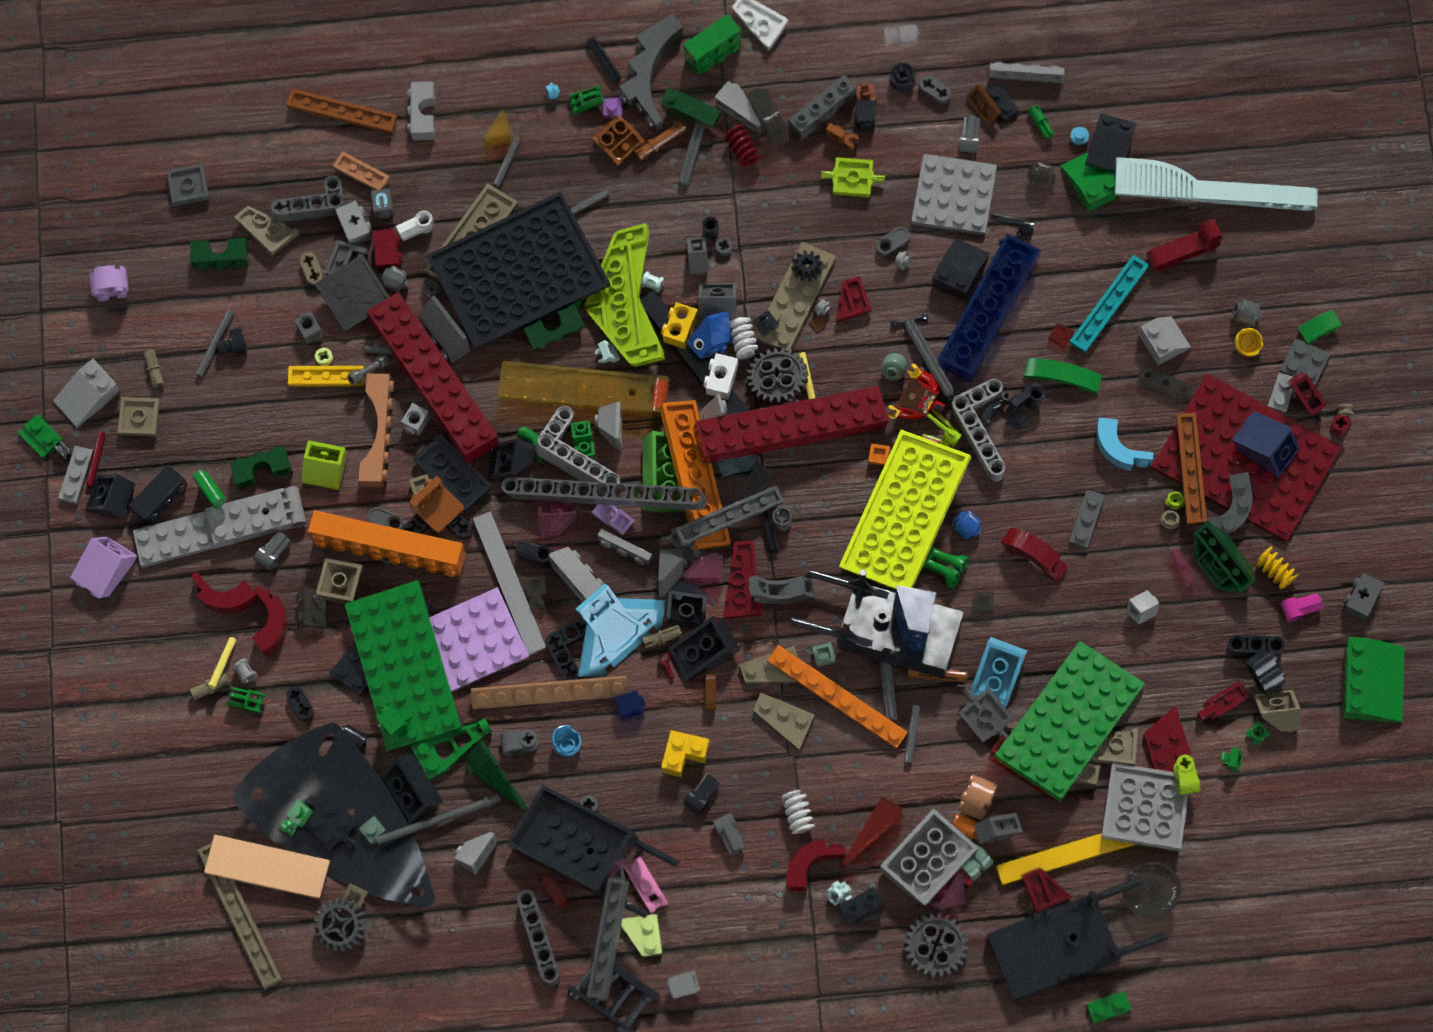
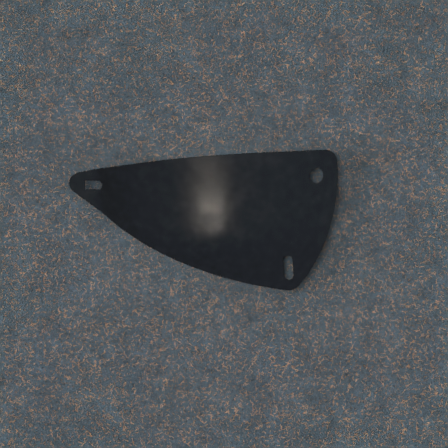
M329 723L322 725L281 746L257 764L235 790L234 801L238 808L255 826L286 851L330 860L327 872L329 877L346 885L351 883L367 891V894L386 900L411 903L420 907H429L434 903L435 894L421 852L412 833L379 845L376 841L372 845L359 829L373 816L379 820L387 830V833L409 825L381 778L338 724ZM332 733L334 735L332 745L325 756H320V747L327 735ZM257 787L263 791V798L259 802H255L251 798L252 790ZM330 794L345 809H355L353 817L358 822L349 834L351 839L356 842V845H352L353 848L351 849L342 841L329 850L305 824L303 827L297 826L293 835H289L287 832L284 833L279 828L284 821L289 819L287 813L297 799L303 801L311 808L305 802L306 799L311 802L308 798L309 796H312L317 803H320ZM413 887H418L425 891V893L420 898L412 894L410 890Z

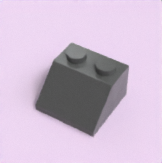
M699 283V319L704 320L709 315L722 312L729 314V320L736 318L737 283Z

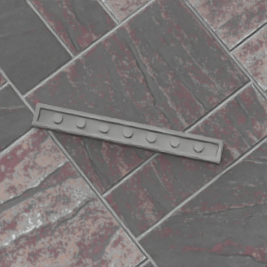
M491 511L473 518L528 655L530 656L545 650V643Z

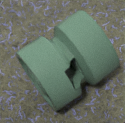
M977 844L978 849L961 867L974 881L981 875V870L986 871L993 864L991 857Z

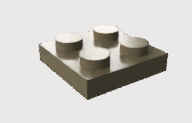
M121 397L118 434L127 436H157L159 398Z

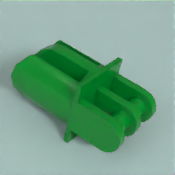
M600 85L584 91L578 89V92L568 96L569 100H571L570 106L573 107V114H579L584 111L589 112V108L605 103Z
M231 687L230 691L233 693H229L228 697L233 701L227 700V706L261 714L260 707L264 704L262 700L266 697V694L252 691L251 689L248 691Z

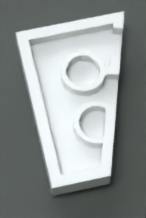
M737 0L732 7V11L768 50L771 49L788 24L787 18L755 0Z

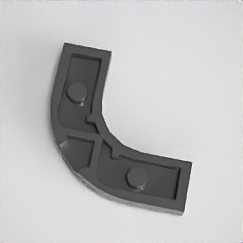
M1248 472L1229 476L1233 494V502L1230 509L1221 516L1207 519V521H1210L1227 535L1242 526L1251 511L1252 490Z

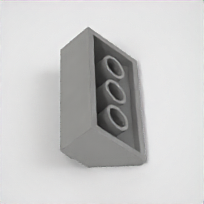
M569 547L549 554L551 567L582 603L604 585L600 578L596 579L592 575L593 571L588 564L583 565L580 561V555L575 550L571 551Z

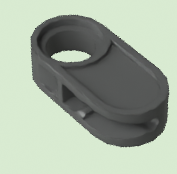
M898 227L879 239L877 242V253L882 257H889L905 247L910 240L909 231L904 227ZM887 243L891 248L888 251H882L880 246Z
M375 507L368 512L370 523L390 527L391 521L398 520L400 526L397 529H402L404 526L403 519L399 515L385 509Z

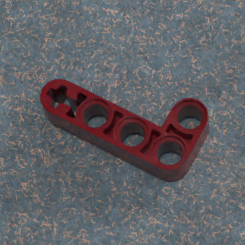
M1212 219L1201 224L1199 231L1149 250L1146 255L1153 270L1156 272L1218 248L1221 245L1223 236L1216 221Z

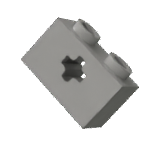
M356 201L335 209L350 244L359 245L372 239L370 235L373 232L369 221L365 222L363 218L366 216L362 206L358 207Z

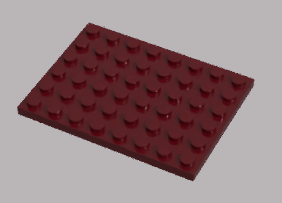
M1207 373L1184 413H1196L1204 498L1228 511L1233 502L1229 476L1248 472L1252 490V507L1246 521L1287 542L1342 446ZM1254 411L1292 428L1299 444L1300 450L1279 478L1237 451L1232 441L1236 432L1242 428L1245 420ZM1176 424L1152 464L1151 469L1183 486Z

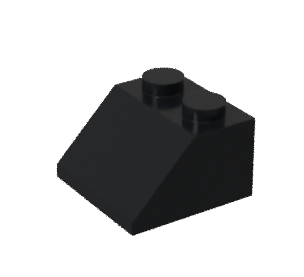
M119 474L98 475L85 510L112 519L123 518L127 512L129 500L134 494L136 483Z

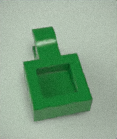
M297 799L287 813L289 819L284 821L279 828L284 833L287 832L289 835H293L297 826L303 827L314 811L303 801Z

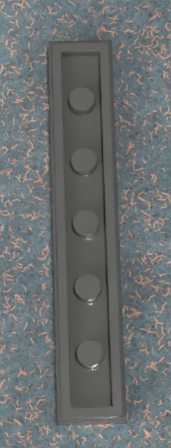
M775 485L675 528L674 532L681 546L684 547L780 506L784 503V500Z
M608 878L587 997L608 1000L629 881Z

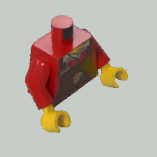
M912 364L915 371L910 372L907 370L911 379L896 406L898 409L893 405L888 406L889 409L893 410V413H887L891 419L896 417L919 419L923 416L926 417L930 409L941 414L945 407L944 403L936 400L940 391L933 376L919 369L916 364Z

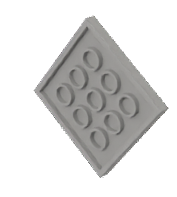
M923 154L911 224L985 236L997 165Z
M1112 762L1101 838L1181 851L1188 794L1179 795L1175 773Z

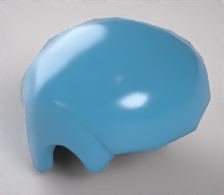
M570 725L559 726L554 730L552 747L558 754L570 757L580 750L582 741L579 732L573 730Z

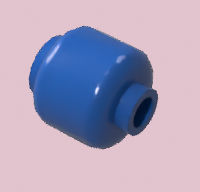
M961 511L953 520V529L964 539H968L971 536L975 538L982 530L979 528L981 520L971 511Z

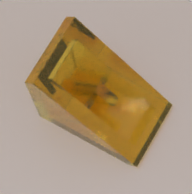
M504 110L500 112L483 137L484 146L487 148L513 141L506 111Z

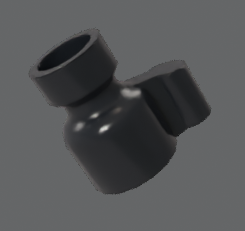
M241 327L229 330L228 340L217 341L221 356L228 354L229 351L238 353L247 350Z

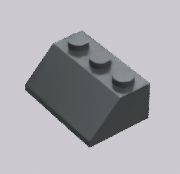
M432 296L418 314V318L424 330L429 333L433 343L441 349L440 353L445 360L449 359L451 363H454L470 352L467 337L437 298Z

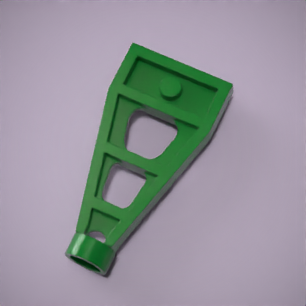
M484 718L461 729L411 745V748L426 775L432 780L447 772L485 735L491 733L492 730ZM479 727L483 730L481 733L478 731ZM463 733H468L471 737L470 742L461 748L458 747L454 738ZM442 742H450L454 747L453 753L444 760L440 759L435 751V746Z

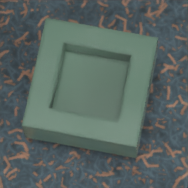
M831 642L812 647L817 667L836 662Z
M375 816L359 828L372 845L377 841L376 837L387 833V830Z

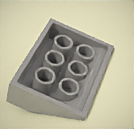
M933 808L882 863L880 872L907 894L926 906L973 855L978 847Z

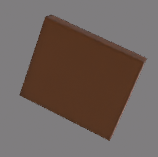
M819 316L809 322L817 332L826 327V324Z

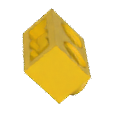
M676 302L674 308L671 307L669 310L668 324H664L661 335H663L665 343L685 349L698 318V310ZM681 314L687 316L685 319L678 318V316ZM673 331L680 332L677 336L671 335Z

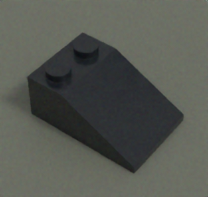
M1100 113L1085 165L1116 173V158L1127 157L1136 122Z
M955 238L932 277V287L966 301L990 253Z
M711 616L670 646L668 650L684 679L688 681L727 661L738 653L740 648L723 618Z

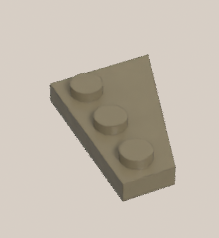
M247 206L234 216V220L271 256L300 235L299 230L291 229L285 226V223L277 222L250 206Z
M795 646L786 648L787 651L798 657ZM771 654L739 664L745 684L779 682L783 684L796 681L767 662Z
M760 693L753 712L774 728L785 740H788L800 751L815 714L763 693Z
M1138 728L1127 732H1114L1108 735L1089 762L1112 764L1113 762L1135 766Z

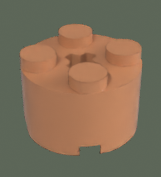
M971 775L968 788L962 794L958 810L983 821L992 805L993 795H996L998 785L979 776Z

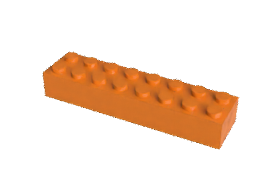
M316 510L313 512L308 529L310 538L317 547H332L333 550L338 552L350 551L356 556L368 555L374 560H381L383 557L389 559L388 562L399 565V563H403L413 569L421 567L431 573L439 571L449 577L461 576L466 558L463 543Z

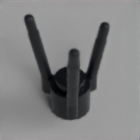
M991 213L992 217L998 218V222L1018 225L1017 233H1021L1018 236L999 239V243L1028 239V235L1033 236L1034 221Z

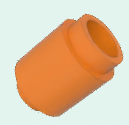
M958 814L952 825L969 840L972 841L973 838H978L974 825L979 822L964 814Z

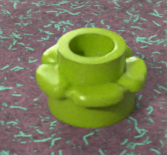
M1179 492L1169 493L1166 499L1167 506H1170L1172 510L1182 508L1185 504L1184 496Z

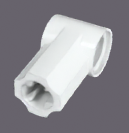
M421 211L416 217L397 225L396 228L401 239L406 241L421 233H430L434 229V222L429 212ZM423 220L429 221L427 224H421Z

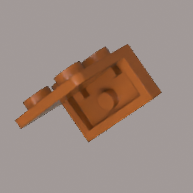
M438 476L429 479L425 483L424 488L420 492H415L409 501L411 509L437 533H440L464 510L463 504L444 487L442 480Z

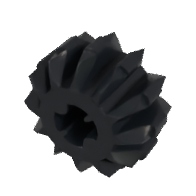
M806 250L803 251V255L797 253V259H792L793 266H791V270L795 272V278L800 277L801 282L806 278L809 283L811 278L817 280L818 274H822L821 267H823L820 256H814L813 250L810 254H807Z

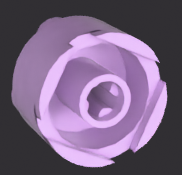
M115 265L94 268L93 273L89 271L91 295L97 297L98 301H107L112 296H116V298L127 297L129 288L125 267L120 266V269H115Z

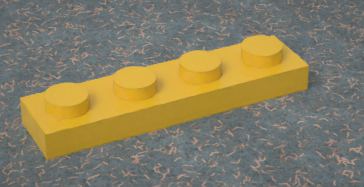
M289 366L288 386H364V377H362L361 382L354 385L347 378V375L352 371H359L364 366Z

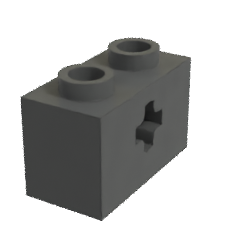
M1364 573L1361 578L1356 577L1351 587L1355 590L1352 595H1347L1343 603L1346 605L1344 612L1365 622L1384 583ZM1361 594L1365 595L1363 599L1360 598Z

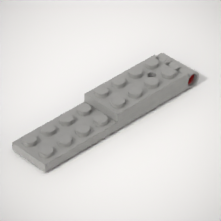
M296 486L228 502L217 510L214 507H209L201 513L133 530L140 565L143 568L276 533L277 531L301 527L306 524L299 489Z

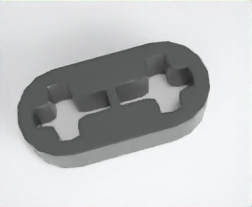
M931 76L921 78L919 82L920 92L938 104L944 105L950 101L951 91L947 86ZM924 83H931V87L924 88ZM939 93H946V97L943 96L942 98H940Z

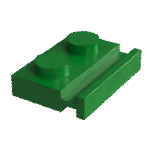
M38 414L23 426L24 428L17 431L23 440L42 459H45L48 453L50 454L55 450L54 446H59L60 441L63 442V439Z

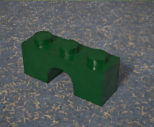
M246 238L227 239L225 251L213 253L209 240L190 241V263L193 269L199 271L206 270L207 268L219 270L225 267L243 268L244 266H249V245Z
M572 303L570 306L556 311L558 323L552 329H545L540 320L523 327L522 330L530 347L541 350L547 346L548 342L552 340L557 342L563 339L565 334L569 332L572 334L581 330L580 327L584 323L575 304Z
M276 446L264 453L257 452L248 458H237L234 462L230 463L234 480L239 490L256 485L255 474L263 467L270 468L275 478L293 473L285 446Z

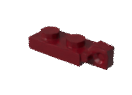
M1240 681L1208 699L1203 704L1204 709L1199 711L1196 716L1200 722L1209 717L1213 720L1249 700L1250 696Z

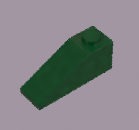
M669 88L666 89L660 102L667 115L712 128L715 127L721 114L720 110L683 92Z

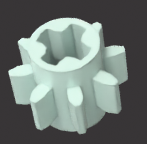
M836 881L827 889L829 892L828 899L834 906L842 905L852 899L851 888L845 882L839 884Z

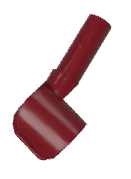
M666 652L668 659L665 661L661 660L659 654L658 658L660 664L664 665V667L666 668L669 679H674V675L669 664V653Z

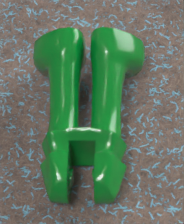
M931 546L922 568L940 574L945 578L946 586L954 589L960 577L959 572H964L969 562V557L965 555H950L936 549L935 546ZM933 558H936L951 565L954 569L948 568L944 565H941L933 561Z

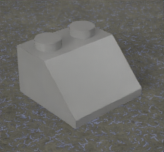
M1172 316L1156 318L1140 326L1139 336L1157 365L1191 348Z

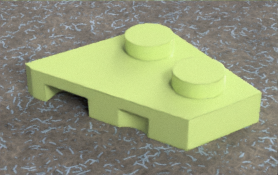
M657 914L647 915L646 918L639 916L622 919L621 927L625 930L642 957L662 955Z

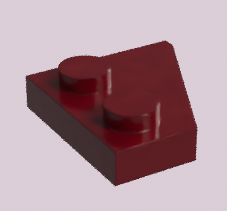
M1041 867L1021 874L1035 912L1072 898Z

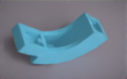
M1098 419V446L1109 462L1128 471H1132L1133 464H1136L1138 467L1152 465L1153 452L1130 450L1120 443L1117 437V419Z

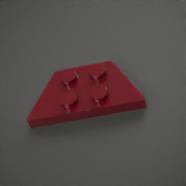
M1173 707L1143 734L1153 769L1174 772V765L1181 755L1192 757L1177 707Z

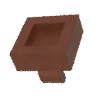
M873 83L856 86L857 100H875V103H877Z

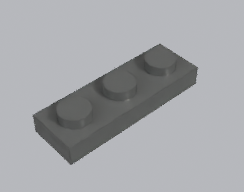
M1086 490L1069 544L1088 549L1105 495Z

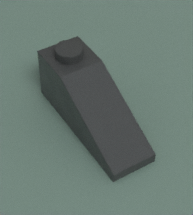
M660 549L659 597H663L683 576L684 568H687V556H683V549Z

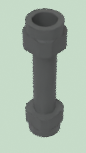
M386 355L379 356L375 359L374 363L359 371H352L347 375L348 381L354 385L361 382L362 377L366 376L367 373L370 374L377 369L386 368L390 364Z

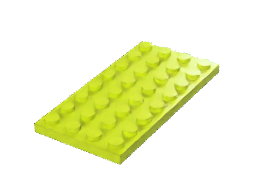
M900 430L839 568L858 576L861 570H865L866 579L894 590L897 589V585L913 588L971 456Z

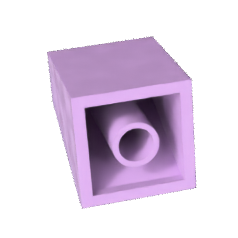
M108 536L91 538L70 578L76 581L75 584L77 586L90 590V594L96 598L109 597L138 556Z

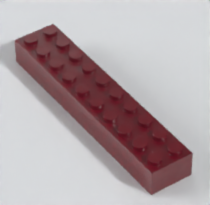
M398 292L366 310L368 321L465 463L467 464L499 445L498 435L400 293Z
M875 386L695 421L693 432L703 465L882 430L886 428L889 419L880 387Z

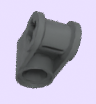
M532 730L505 732L500 735L503 755L509 756L532 752L539 746V740ZM528 738H532L530 744H527Z

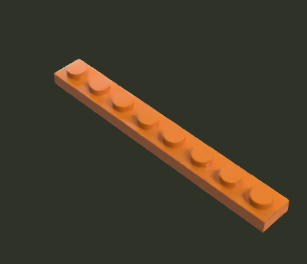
M780 645L776 647L767 660L768 663L895 749L898 748L908 732Z

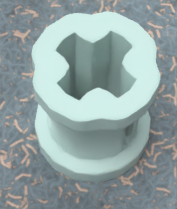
M647 271L643 276L641 287H648L659 294L665 278L650 275V272Z

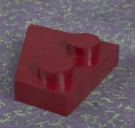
M860 276L842 281L836 321L840 322L870 313L872 309Z

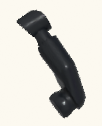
M1007 392L1002 394V399H996L985 405L979 417L984 428L990 425L995 410L1001 408L1004 404L1009 405Z

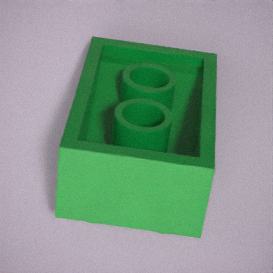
M1086 153L1061 165V168L1087 212H1090L1119 198L1121 195H1115L1116 176L1114 173L1085 165L1088 155Z

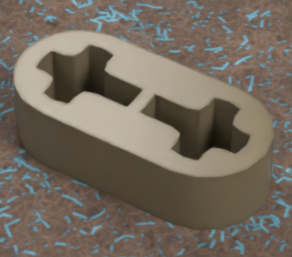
M306 252L300 257V263L309 285L316 287L315 283L322 280L324 276L316 256L311 252ZM310 258L312 263V267L310 268L306 263V259ZM312 272H315L316 276L318 277L317 281H314V279H312Z

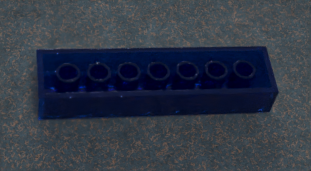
M1007 234L938 357V363L942 369L972 382L1040 258L1041 249L1012 235Z

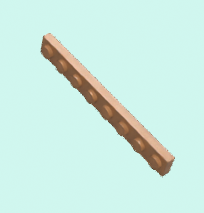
M627 676L471 688L473 709L628 696Z

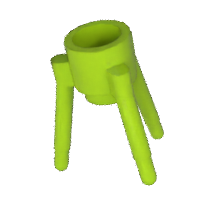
M933 411L945 425L931 414H928L927 417L945 431L942 436L945 440L943 441L927 434H922V437L926 436L939 440L942 445L947 447L949 445L955 447L962 437L959 431L941 414Z

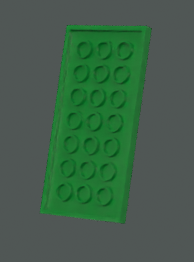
M417 580L346 603L345 608L376 715H380L379 711L383 707L392 705L410 724L396 737L390 735L388 731L384 733L381 730L387 751L390 752L461 729L462 725L420 582Z
M1079 641L997 751L994 758L1058 801H1061L1143 689L1145 683Z

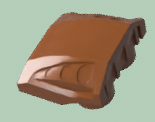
M620 114L591 138L617 166L645 142Z

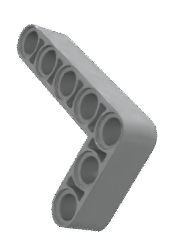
M991 379L956 396L952 401V413L990 480L997 482L1004 477L1005 464L975 412L985 407L987 403L1000 399L1002 396V382L998 379ZM992 387H995V388H997L999 391L996 392V393H993V392H991L989 389L992 388ZM977 395L980 396L982 399L976 401L972 397ZM963 404L965 408L958 409L956 405ZM969 419L972 420L974 424L967 425L965 421ZM978 435L981 436L983 440L976 441L973 437ZM987 451L990 452L992 456L985 457L982 453ZM996 467L999 468L1001 472L994 473L991 469Z
M568 406L559 407L538 437L535 446L536 454L580 481L620 483V478L616 473L560 441L571 424L573 411Z

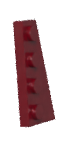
M754 540L734 542L723 619L761 616L760 603L754 602V597L751 596L748 588L749 577L757 576Z

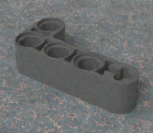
M336 176L327 177L324 181V194L275 200L271 204L272 218L277 222L337 215L335 209L343 206L340 179ZM334 185L337 188L330 189L329 186ZM337 202L339 205L333 206L331 203ZM318 204V205H320L321 207H320V208H314L313 205ZM298 206L302 207L303 209L295 210L294 208Z

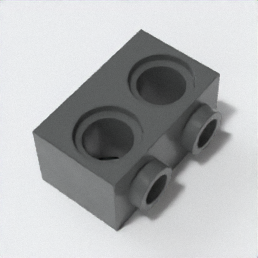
M1016 813L989 817L974 825L980 844L1007 840L1023 832Z

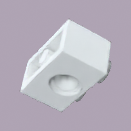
M716 353L715 358L710 360L709 370L711 372L709 376L705 377L703 385L706 388L707 395L716 396L720 394L721 398L729 399L738 369L737 358ZM719 373L725 375L722 379H718L715 376Z

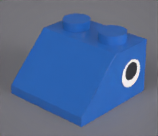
M722 312L707 316L687 341L689 347L701 359L711 358L716 353L722 355L727 350V345L731 341L729 314Z

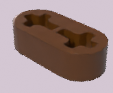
M706 674V710H716V674Z

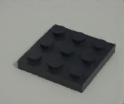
M363 254L315 283L316 288L344 332L368 318L366 310L389 298V295Z

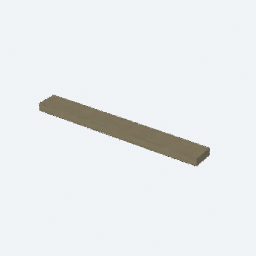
M212 843L197 850L205 867ZM209 875L263 988L267 989L283 981L235 881Z

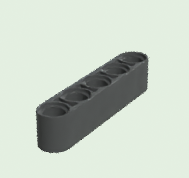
M525 890L520 892L517 897L521 915L541 978L547 986H555L560 980V974L535 896L531 891ZM525 897L532 898V902L529 905L522 904V900ZM530 916H537L538 920L536 923H528ZM542 934L544 938L541 942L533 941L535 935ZM542 953L550 955L547 961L539 960ZM550 971L556 973L555 978L552 980L545 978V975Z

